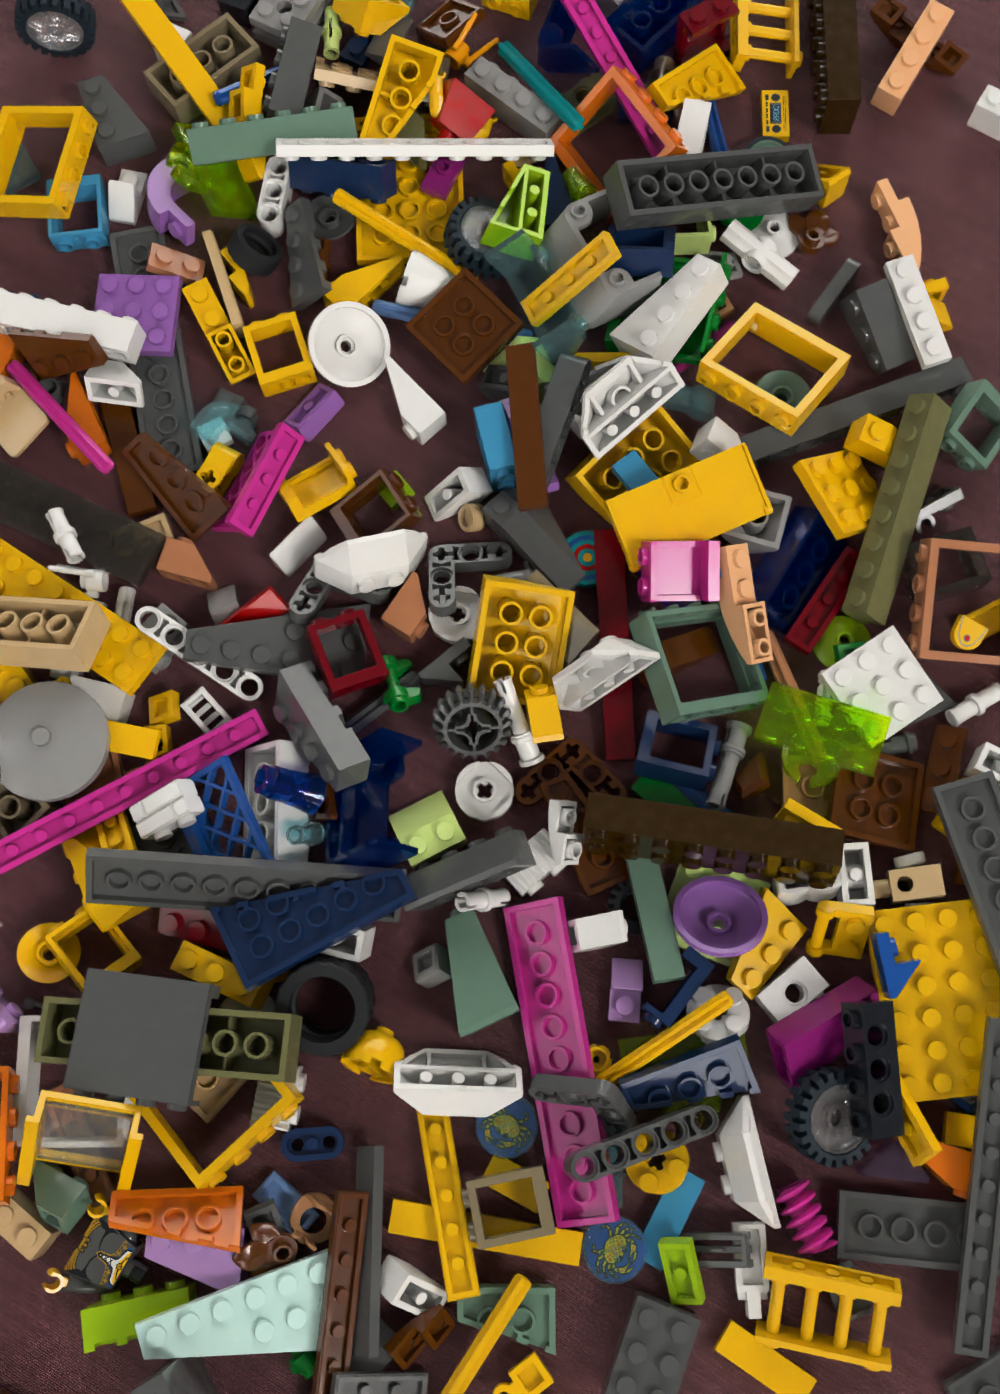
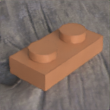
M152 242L145 271L157 275L180 276L183 284L190 285L203 279L206 261Z

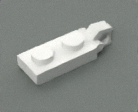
M734 1221L731 1222V1231L751 1232L749 1244L752 1245V1253L750 1255L754 1263L752 1268H734L737 1299L745 1300V1311L748 1319H762L761 1300H768V1292H770L769 1279L763 1278L765 1252L767 1251L765 1222ZM732 1240V1245H741V1240ZM733 1253V1259H742V1253Z

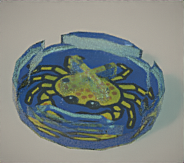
M522 1097L488 1117H477L475 1121L476 1136L481 1147L490 1155L500 1159H515L525 1154L534 1144L539 1130L533 1106Z
M621 1215V1220L591 1225L586 1231L582 1243V1250L588 1270L598 1280L608 1284L625 1283L635 1278L644 1268L648 1255L647 1241L641 1228L631 1219Z

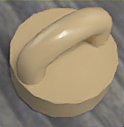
M469 503L463 504L460 507L458 523L464 532H476L484 528L486 523L482 512L483 505Z

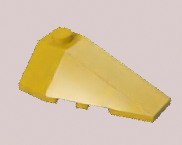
M391 34L360 138L397 137L436 82L444 52Z

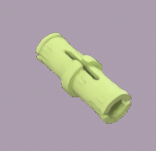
M327 6L324 9V25L321 33L324 39L323 53L326 59L336 60L340 55L339 41L342 38L340 16L331 9L332 6Z

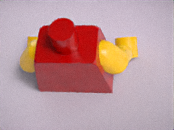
M442 71L429 90L430 124L440 132L437 138H488L492 125L498 120L496 116L491 118L495 109L457 78L448 79L443 83L446 73Z

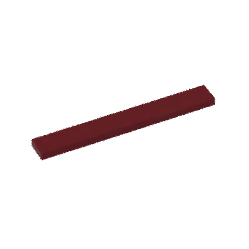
M614 529L594 530L599 641L606 636L612 635L617 638L629 639L624 553ZM630 678L602 697L605 761L636 759L632 680Z

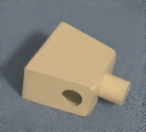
M940 863L889 870L885 874L886 879L873 880L875 899L889 897L890 905L939 900L946 895ZM901 881L906 882L909 886V891H901L897 883Z

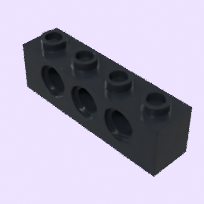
M870 999L841 1002V1023L844 1034V1057L846 1059L847 1091L850 1104L849 1119L852 1135L871 1140L905 1135L893 1001Z

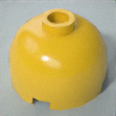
M377 1026L376 1030L366 1029L363 1035L359 1037L358 1042L343 1052L340 1062L347 1069L358 1075L362 1071L372 1075L369 1078L372 1081L393 1085L394 1062L403 1061L405 1059V1052L401 1043L393 1037L394 1032L392 1030Z

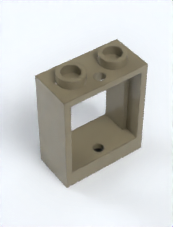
M542 1163L469 1178L466 1180L467 1187L461 1188L465 1209L471 1208L473 1221L468 1222L471 1242L477 1241L478 1250L556 1234ZM531 1177L541 1225L486 1237L476 1188Z

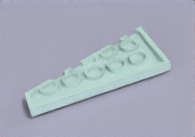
M328 1248L135 1322L134 1326L143 1359L317 1351Z

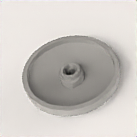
M58 681L34 683L9 696L0 705V783L14 794L38 802L64 800L84 790L101 772L110 749V728L107 717L100 705L80 688Z

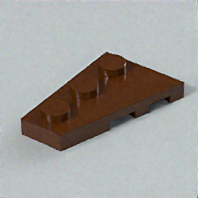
M15 327L8 333L41 380L102 366L109 359L92 334L61 332L60 335L47 334L45 330L36 329L32 333L24 332L22 328Z

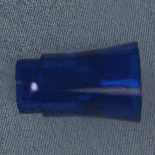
M263 764L258 769L254 779L255 793L264 795L267 799L294 807L308 815H313L317 812L326 792V782L320 774L306 773L280 766Z

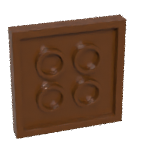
M464 267L405 325V328L465 386L524 328V323Z
M843 742L837 744L826 820L845 830V838L868 842V844L907 854L914 852L925 764Z

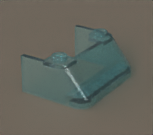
M520 229L484 254L486 260L507 279L519 303L554 274L548 263L552 258L545 246L538 247L523 229ZM569 301L539 327L532 326L538 340L531 345L555 367L561 353L574 355L588 337L586 331L590 328L581 314L577 316Z

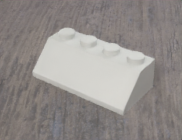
M282 739L245 749L244 792L274 860L308 862L309 814L308 804L304 803V797L307 792H310V761L307 760L304 751L297 742ZM244 822L243 838L248 839L249 827ZM243 844V856H244V851H245V847H246V845H244V844ZM253 849L251 858L262 859L260 852Z

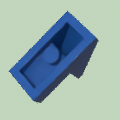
M888 932L872 933L870 937L883 996L888 999L897 998L918 967L921 959L895 962L894 957L898 956V949L894 937H889Z

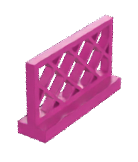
M284 422L278 423L272 431L260 432L224 498L233 507L211 530L214 532H240L246 537H253L306 438Z

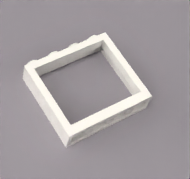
M41 1015L20 1016L16 1075L20 1076V1092L14 1095V1107H18L19 1123L18 1127L13 1128V1141H17V1147L22 1145L26 1116H34L39 1099L41 1063L34 1062ZM125 1097V1104L134 1105L129 1097ZM118 1116L117 1134L43 1135L41 1146L126 1145L132 1118Z

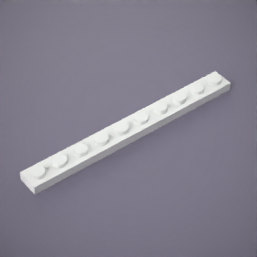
M276 138V157H282L285 161H297L299 157H310L313 161H325L327 157H338L341 161L355 160V157H366L369 161H380L383 157H394V160L408 161L410 157H421L425 161L438 160V157H449V160L462 161L465 160V157H476L480 161H490L492 157H503L504 160L517 161L519 157H530L531 160L543 161L546 160V157H554L555 145L550 138Z

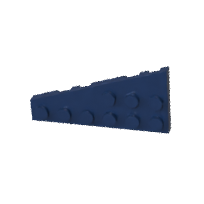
M400 868L366 875L362 879L332 882V885L318 888L313 886L269 895L265 899L250 902L248 900L236 902V905L226 907H211L209 910L245 989L250 992L417 899V896L404 871Z

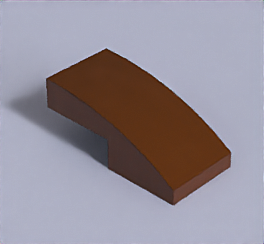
M437 1304L408 1322L383 1348L396 1366L405 1372L426 1345L436 1351L454 1329L456 1323L444 1306Z

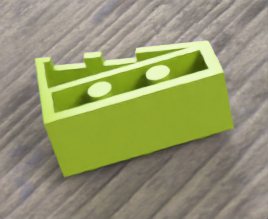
M524 163L491 219L480 244L532 259L543 240L550 171Z
M185 1278L165 1282L164 1288L153 1289V1284H146L134 1287L133 1293L121 1295V1290L102 1293L101 1299L80 1311L84 1354L94 1352L95 1348L100 1345L117 1342V1346L128 1344V1340L138 1339L134 1326L135 1322L197 1299L196 1282L185 1284Z

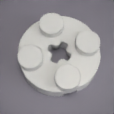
M456 586V610L462 609V614L466 615L464 619H460L458 622L454 621V618L450 615L447 617L435 616L429 606V622L434 634L441 640L455 644L464 637L469 643L473 642L479 596L473 589L465 586ZM440 595V604H445V595Z
M478 761L469 764L459 773L455 784V796L459 808L465 815L480 822H488L503 816L511 807L515 794L513 780L509 772L500 764L491 761ZM480 784L492 786L490 790L492 795L489 798L477 796L479 794L477 787Z
M720 984L701 986L687 1003L686 1015L723 990L727 991L734 1001V1005L724 1012L726 1015H722L721 1020H715L714 1018L694 1032L697 1036L701 1037V1041L705 1044L713 1043L736 1033L740 1037L748 1030L750 1021L749 1005L743 998L741 990L737 987Z

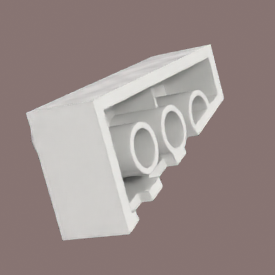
M700 254L693 257L609 334L619 352H628L631 356L671 362L729 284L721 264Z

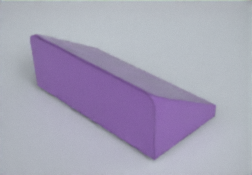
M318 383L284 420V423L306 438L305 441L311 442L345 403L336 390Z

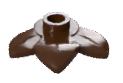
M813 210L807 217H802L795 213H792L789 217V230L797 236L798 248L805 254H816L823 246H834L840 239L841 233L833 228H829V216L821 210Z
M254 1223L250 1225L252 1241L242 1246L240 1253L235 1252L232 1255V1260L239 1268L250 1271L249 1278L290 1263L297 1255L298 1244L296 1239L291 1237V1234L283 1231L279 1232L278 1228L272 1223ZM281 1248H286V1249H287L286 1251H283V1252H277V1251H278L279 1249H281Z

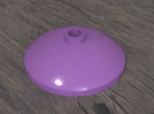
M705 876L695 879L679 891L673 904L672 917L678 934L689 946L706 955L734 957L745 954L754 949L766 933L768 913L765 903L754 889L734 878Z

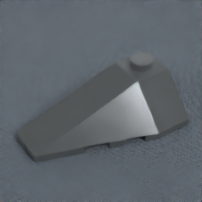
M517 487L502 490L482 508L486 525L505 543L509 544L525 561L527 560L528 564L535 570L537 569L554 587L572 590L585 578L580 564L549 508L520 512L518 509Z

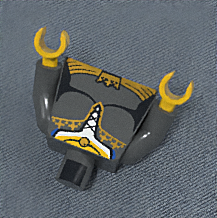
M102 1193L94 1195L95 1200L101 1203L99 1207H91L89 1204H86L88 1215L94 1219L63 1269L67 1274L62 1276L55 1267L47 1270L49 1276L57 1277V1279L52 1284L42 1283L46 1292L56 1293L62 1289L66 1292L79 1294L105 1293L118 1287L124 1278L139 1286L148 1274L150 1268L136 1260L143 1247V1242L139 1239L140 1234L109 1228L108 1214L110 1203L107 1204Z

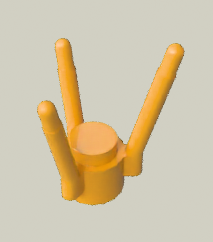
M476 12L472 14L453 46L449 49L447 48L444 53V57L451 58L450 67L455 70H459L462 66L468 69L474 60L499 42V38L495 37L469 56L470 48L464 42V39L478 16Z

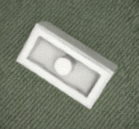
M310 516L303 520L269 556L273 564L286 576L290 577L327 540V536L313 517Z

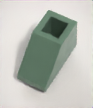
M37 1160L33 1171L35 1203L43 1222L68 1235L87 1211L86 1204L91 1206L93 1203L88 1190L89 1185L78 1176L71 1178L64 1174L63 1170L54 1163L50 1162L47 1165Z

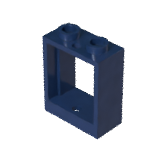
M608 225L607 232L611 234L622 257L606 271L613 268H621L626 270L630 276L647 277L660 271L662 277L672 278L676 227L661 226L616 231L615 225Z
M648 709L632 774L703 792L707 781H713L717 764L711 762L713 756H718L721 739L716 738L718 726L695 720L662 726L658 712ZM655 731L706 743L701 768L650 756Z

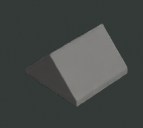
M765 490L772 505L773 513L721 534V536L732 545L747 543L749 554L778 551L792 497Z

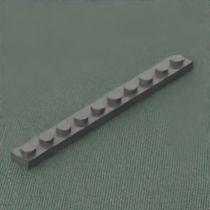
M986 1016L951 1343V1349L955 1354L988 1359L1000 1250V1018Z

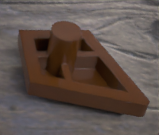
M760 750L733 778L732 784L744 802L753 797H759L764 790L771 786L766 755L763 750Z
M328 782L323 783L311 793H306L304 803L310 805L309 820L325 821L337 819L338 811L335 793Z

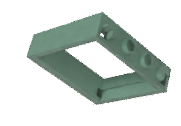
M713 601L706 605H702L701 602H694L679 608L678 604H674L662 610H656L655 607H651L647 611H640L638 613L639 617L628 623L634 642L659 652L661 657L645 668L644 672L662 726L753 710L771 700L759 663L747 665L735 646L725 624L719 601ZM715 621L740 693L681 703L656 629Z

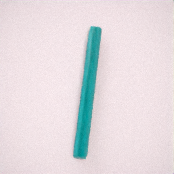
M508 40L504 43L500 42L498 54L572 131L582 130L585 121L583 116Z

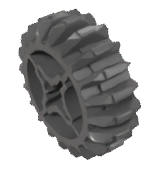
M469 682L467 689H462L460 685H457L456 693L447 690L445 699L439 698L437 707L433 710L432 728L436 741H440L442 749L449 748L451 756L459 752L462 760L467 755H472V758L476 761L479 754L488 758L489 751L491 750L498 754L500 750L499 745L506 746L507 736L512 734L510 728L512 720L507 718L511 710L510 708H503L505 699L499 695L496 696L494 687L485 691L483 683H481L478 689L473 688L471 682ZM471 715L474 716V728L471 725Z

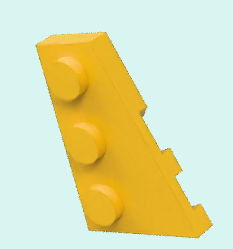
M761 887L758 894L767 908L768 925L766 933L754 949L733 957L725 977L734 987L740 989L743 996L749 1000H753L807 931V928L765 887Z

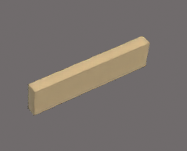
M211 229L204 231L202 235L231 324L238 338L245 337L242 330L245 324L228 278L217 240Z

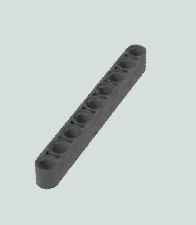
M958 357L949 362L924 369L817 408L792 436L770 425L739 438L741 443L745 442L754 465L758 468L846 436L852 422L868 413L884 421L903 415L909 394L935 393L942 400L958 395L966 383L975 380L964 358Z

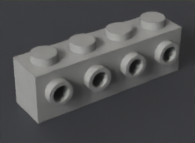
M481 56L464 73L465 86L495 109L494 116L524 138H551L563 124L559 116L536 92L529 91L515 77L504 73L496 63L489 62Z

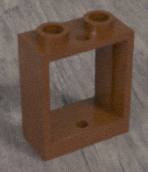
M383 469L378 470L329 511L347 540L366 537L368 535L356 518L355 513L388 487L405 515L382 533L400 529L409 530L422 520L421 515L417 511L419 509L418 503L412 496L405 493L402 488L404 482L399 475Z

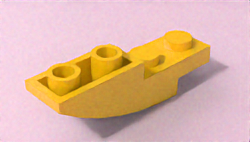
M255 62L241 68L239 88L229 91V118L235 117L236 122L247 121L248 115L262 114V96L266 83L264 77L265 65ZM266 156L237 160L244 182L252 183L264 178Z
M207 277L182 288V292L230 384H236L256 374Z

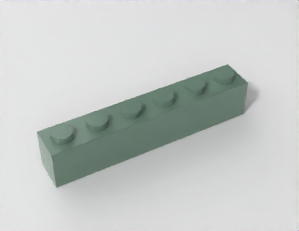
M345 102L329 104V109L319 111L318 106L301 108L302 113L291 115V110H281L274 112L275 117L264 118L263 114L248 115L247 121L236 122L234 117L220 119V125L208 126L207 121L192 123V129H187L186 132L193 166L276 155V138H358L353 107H346Z

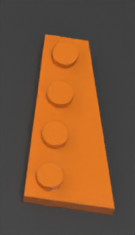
M217 1186L212 1189L210 1187L202 1189L191 1187L115 1190L111 1192L108 1225L109 1228L240 1253L244 1186Z

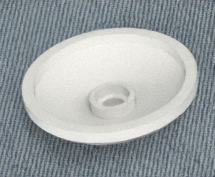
M351 301L334 303L323 309L311 324L308 333L310 359L316 370L326 380L335 385L352 388L372 382L383 372L386 367L385 358L390 356V337L384 322L376 312L361 303ZM342 342L348 344L349 349L347 352L341 349Z

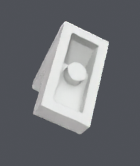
M122 169L118 181L109 180L108 212L110 221L136 226L147 192L149 178L147 173Z

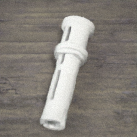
M505 676V680L499 678L493 684L498 695L505 699L503 708H510L511 710L510 715L507 717L512 720L510 741L517 748L520 756L519 765L520 767H529L543 761L545 756L543 752L539 751L537 743L533 744L529 725L512 682V677Z

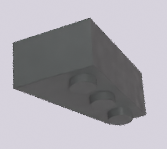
M102 74L77 82L85 109L98 122L94 137L107 167L158 151L150 131Z
M887 278L860 288L837 302L839 309L867 357L869 366L876 375L917 358Z

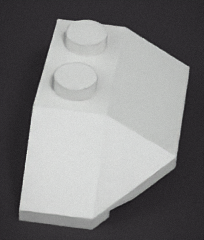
M627 355L583 392L581 438L595 459L599 460L685 386L673 363L665 360Z
M400 529L346 540L329 548L324 553L320 552L314 555V576L349 594L368 593L375 589L399 586L406 582L413 571L415 572L426 555L427 533Z
M613 635L602 638L599 644L590 650L582 652L578 659L552 677L559 709L583 711L661 658L659 652L632 640L617 638Z
M424 1048L409 1055L403 1061L394 1062L393 1092L422 1115L488 1117L523 1097L522 1069L515 1064L511 1065L505 1059L489 1051Z
M740 1094L736 1097L715 1133L717 1142L712 1143L715 1159L717 1162L722 1161L725 1175H720L724 1195H730L731 1200L772 1228L779 1229L781 1224L748 1094Z

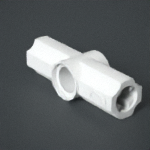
M736 219L731 222L719 239L742 258V264L749 272L763 274L783 291L800 271L777 253V246L770 238L766 236L757 237Z

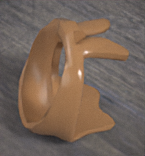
M309 1192L301 1196L293 1206L289 1217L290 1229L292 1231L291 1237L298 1239L300 1243L306 1244L310 1249L316 1251L315 1243H323L330 1238L334 1201L328 1195L321 1192ZM318 1208L325 1213L326 1223L321 1231L308 1233L302 1229L300 1218L307 1209Z

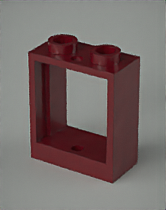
M354 608L343 610L338 613L337 617L328 620L326 617H321L311 621L310 625L306 627L305 637L321 679L328 688L327 694L330 700L386 681L389 672L363 608L356 611ZM357 623L374 666L335 679L319 635Z

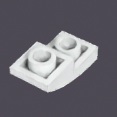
M550 799L549 840L552 855L557 865H579V858L582 853L583 834L573 832L577 819V802L571 800Z

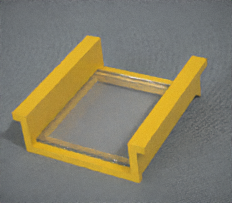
M41 1090L34 1116L27 1115L25 1119L16 1184L29 1186L36 1161L40 1160L121 1173L117 1190H130L144 1135L137 1133L143 1106Z

